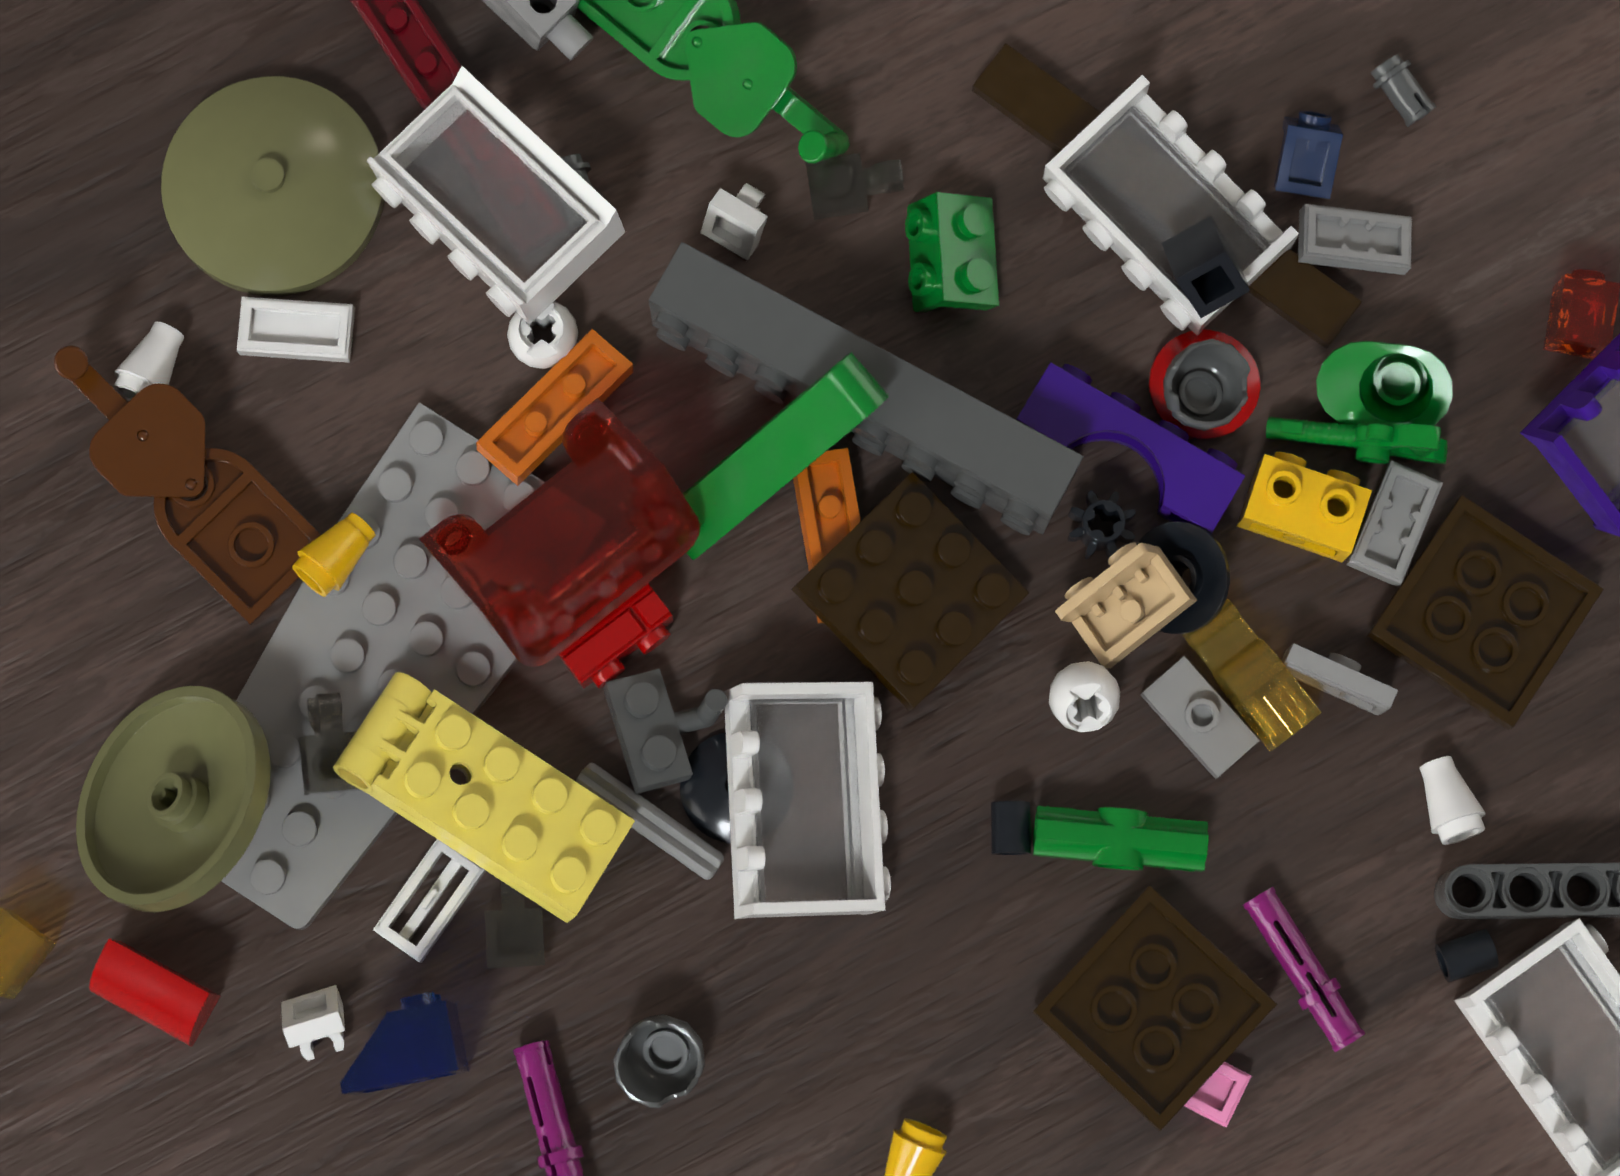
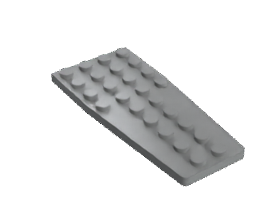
M420 402L339 520H344L351 512L355 513L373 529L376 536L369 542V546L340 591L333 589L326 597H323L302 582L236 700L252 712L266 737L270 754V786L266 806L258 829L243 856L222 882L287 925L298 930L306 929L311 925L398 814L366 792L343 780L333 769L334 764L395 672L405 673L415 678L431 692L435 689L465 710L476 715L514 667L607 526L605 520L533 474H530L517 486L477 451L476 442L478 439Z

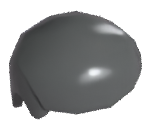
M1215 339L1193 343L1172 359L1163 380L1164 398L1167 408L1172 412V416L1184 426L1203 431L1227 425L1248 401L1247 376L1250 372V367L1247 360L1232 344Z
M664 1014L649 1016L630 1027L624 1034L613 1059L618 1085L629 1099L650 1108H660L673 1099L688 1095L698 1083V1078L702 1075L705 1066L702 1039L688 1022Z

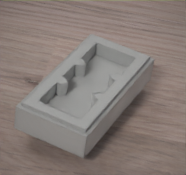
M1304 204L1299 210L1298 262L1405 275L1411 269L1412 217Z
M1391 461L1387 465L1346 565L1399 587L1405 577L1443 482Z
M1294 643L1285 651L1278 667L1280 672L1377 716L1391 708L1398 692L1397 689L1359 673L1362 666L1348 657L1337 653H1330L1329 657L1326 658Z
M1185 656L1141 694V697L1215 779L1260 741Z

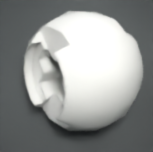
M554 301L530 325L515 312L509 322L507 337L510 349L518 360L530 367L545 369L556 365L577 344L578 328L576 320L570 311ZM551 323L553 325L551 330L554 340L548 344L541 339L534 344L531 328L536 324L546 328Z
M1090 661L1070 664L1056 674L1050 685L1049 705L1052 713L1065 728L1081 733L1099 730L1113 720L1119 709L1120 689L1117 680L1102 665Z

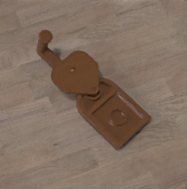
M72 345L61 348L54 358L55 370L63 378L69 379L109 420L96 432L90 443L89 454L95 469L124 496L154 497L155 519L165 539L252 625L300 579L292 568V565L300 558L298 551L321 534L243 457L223 449L205 448V419L199 410L179 390L167 384H152L143 388L127 402L89 364L88 356L84 350ZM205 475H206V477H207V479H208V489H207L205 495H204L202 498H200V499H198V500H195V501H186V500L180 498V497H187V498H190V499H197V498L201 497V496L204 494L205 489H206V484H205Z

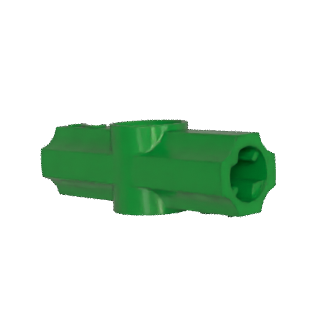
M1037 806L1032 856L1092 861L1093 866L1120 870H1143L1144 866L1167 870L1203 872L1208 851V822L1150 817L1145 811L1127 808L1100 807L1097 808V811H1086L1066 807Z

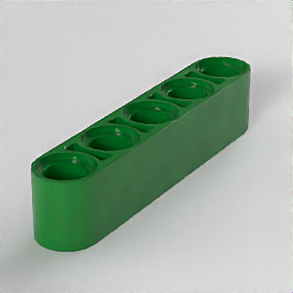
M850 352L675 499L656 517V520L692 560H695L866 419L889 397L888 393L854 354Z

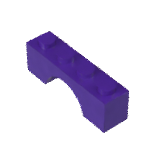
M1050 362L1016 420L1071 450L1080 445L1095 441H1110L1131 448L1148 463L1155 475L1159 492L1157 515L1169 522L1195 524L1212 534L1245 478L1244 474L1236 470L1238 466L1236 461L1216 449L1209 448L1206 453L1187 442L1189 435L1180 427L1168 421L1160 420L1159 424H1156L1139 414L1140 406L1130 398L1117 392H1112L1108 396L1092 387L1091 383L1093 380L1082 370L1069 364H1064L1060 368Z

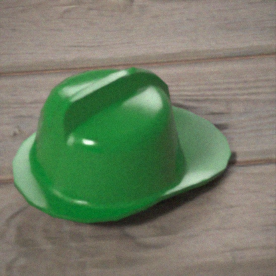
M1376 341L1350 342L1335 349L1322 362L1316 378L1317 397L1325 412L1339 423L1355 426L1361 423L1434 426L1447 413L1453 398L1452 378L1445 364L1432 352L1411 345Z

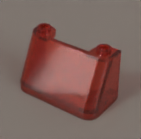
M598 398L576 414L563 432L562 443L572 462L484 531L481 525L470 515L457 514L442 520L419 538L431 556L515 658L525 666L535 667L544 665L554 659L683 556L695 544L699 536L700 523L698 517L663 463Z

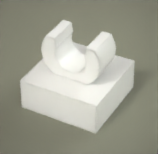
M748 183L742 187L736 197L720 188L708 205L700 233L748 260L759 244L768 217L760 212L758 208L765 197V193Z
M336 985L281 1002L282 1030L289 1048L300 1045L302 1056L307 1061L313 1060L314 1046L312 1041L329 1037L333 1041L336 1052L343 1050V1031H345L344 1010Z

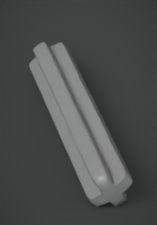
M589 763L585 766L577 777V783L634 819L635 822L631 828L703 879H711L722 865L724 856L720 851L645 798L635 794V791L595 763Z

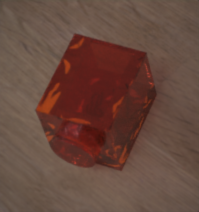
M1578 269L1573 270L1571 274L1565 273L1553 286L1543 350L1594 359L1612 341L1620 283L1605 281L1603 273L1593 270Z

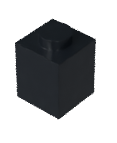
M1211 215L1162 243L1175 280L1200 318L1251 291L1235 252Z

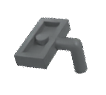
M660 669L605 683L603 691L635 794L690 780L693 772L681 734L707 728L715 724L727 705V696L723 691L712 689L707 692L698 707L673 712Z

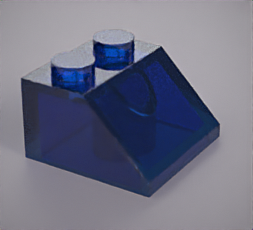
M434 992L401 998L402 1009L386 1013L340 1082L342 1094L361 1095L469 1072L456 1004L447 1000L441 1001L440 994H435Z

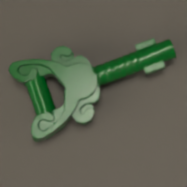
M1270 416L1267 420L1266 438L1354 447L1356 449L1355 459L1368 463L1387 464L1389 463L1390 456L1410 460L1446 464L1448 441L1440 438L1441 428L1438 426L1361 423L1354 426Z

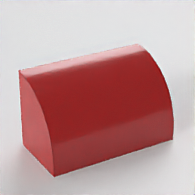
M111 938L106 942L97 960L89 983V990L192 1047L221 997L124 942Z

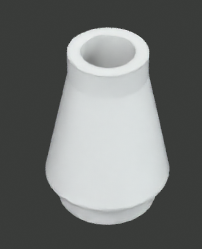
M158 321L154 322L149 333L115 370L114 373L117 380L113 388L123 398L130 401L139 391L149 385L159 383L169 385L177 354L184 340L183 334L168 324Z
M1451 756L1434 759L1419 768L1424 780L1431 832L1439 834L1443 845L1464 841L1485 830L1482 817L1486 813L1456 769Z

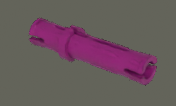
M1271 887L1242 906L1252 917L1271 948L1272 953L1301 996L1297 1000L1301 1009H1309L1331 1043L1333 1051L1337 1052L1366 1033L1360 1028L1337 991L1342 987L1337 978L1335 977L1330 980L1308 945L1304 935L1300 932L1275 893L1276 890L1274 887ZM1274 922L1277 923L1282 933L1286 937L1287 941L1293 948L1294 952L1296 953V955L1302 963L1301 965L1298 964L1297 960L1291 953L1290 949L1288 948L1280 933L1276 929ZM1306 973L1309 974V976L1315 983L1318 991L1320 992V994L1330 1007L1331 1011L1333 1012L1334 1017L1330 1015L1329 1011L1325 1007L1317 991L1313 988L1312 984L1308 980Z
M549 1040L531 1043L514 1049V1056L520 1069L525 1095L542 1155L537 1157L539 1168H545L547 1176H583L580 1158L584 1157L582 1146H576L571 1131L562 1090L553 1063Z

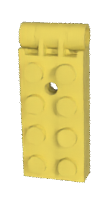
M395 672L333 766L334 771L343 780L366 792L566 923L577 916L635 822L634 819L435 689L431 692L420 681L401 672ZM457 769L462 771L466 777V784H456L450 777V770Z

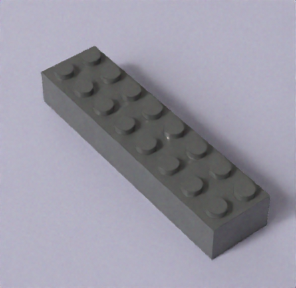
M682 241L648 300L652 326L658 329L656 333L658 338L676 349L685 351L689 345L706 354L705 362L727 376L734 377L736 372H739L756 381L754 388L759 393L778 403H783L785 398L793 401L841 359L852 352L889 395L874 412L850 431L855 434L852 441L872 454L881 456L885 450L904 460L901 467L909 474L913 472L920 480L931 482L933 477L945 482L953 487L951 494L955 498L971 507L980 509L984 503L1001 512L1000 520L1008 527L1024 535H1030L1032 530L1042 535L1044 534L1084 457Z

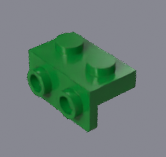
M935 192L908 205L905 233L909 239L911 270L909 272L908 285L912 293L914 312L926 313L938 307L987 311L999 306L992 198Z

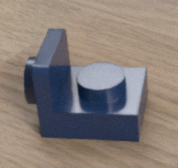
M1301 110L1299 111L1298 118L1284 117L1282 127L1284 137L1274 182L1275 190L1330 199L1343 133L1339 126L1331 124L1332 116Z

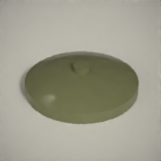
M267 76L240 81L217 91L202 101L190 112L174 134L165 156L161 177L162 203L165 216L173 235L190 260L200 270L219 283L237 291L262 296H284L305 292L327 283L344 272L357 260L372 239L380 221L384 199L372 186L377 177L368 164L367 159L370 156L375 158L379 151L369 129L360 116L344 100L329 90L308 81L282 76Z
M184 686L160 693L142 703L113 730L102 745L89 769L80 795L76 821V840L81 863L87 876L100 892L136 910L144 912L169 911L180 908L202 897L222 881L235 867L258 829L266 806L270 786L271 767L268 744L264 732L252 712L243 704L220 691L203 686Z

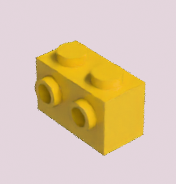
M1275 452L1273 457L1264 454L1256 466L1236 527L1343 563L1352 554L1372 490L1359 486V478L1343 471L1328 470L1326 475L1306 468L1307 461L1296 455L1286 452Z

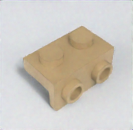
M1135 542L1123 546L1108 559L1109 568L1095 579L1087 577L1073 585L1064 595L1067 601L1055 610L1061 621L1072 622L1099 663L1105 668L1111 669L1197 601L1159 546L1139 543L1137 545Z

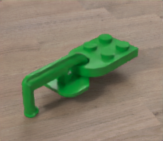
M579 0L577 8L654 72L673 80H690L693 104L696 111L725 135L743 137L753 133L773 109L803 134L799 141L798 151L801 158L807 163L815 164L821 160L842 155L848 150L850 142L846 133L789 87L797 71V60L792 48L760 22L741 24L736 0ZM701 26H707V27H709V28H701V29H699Z

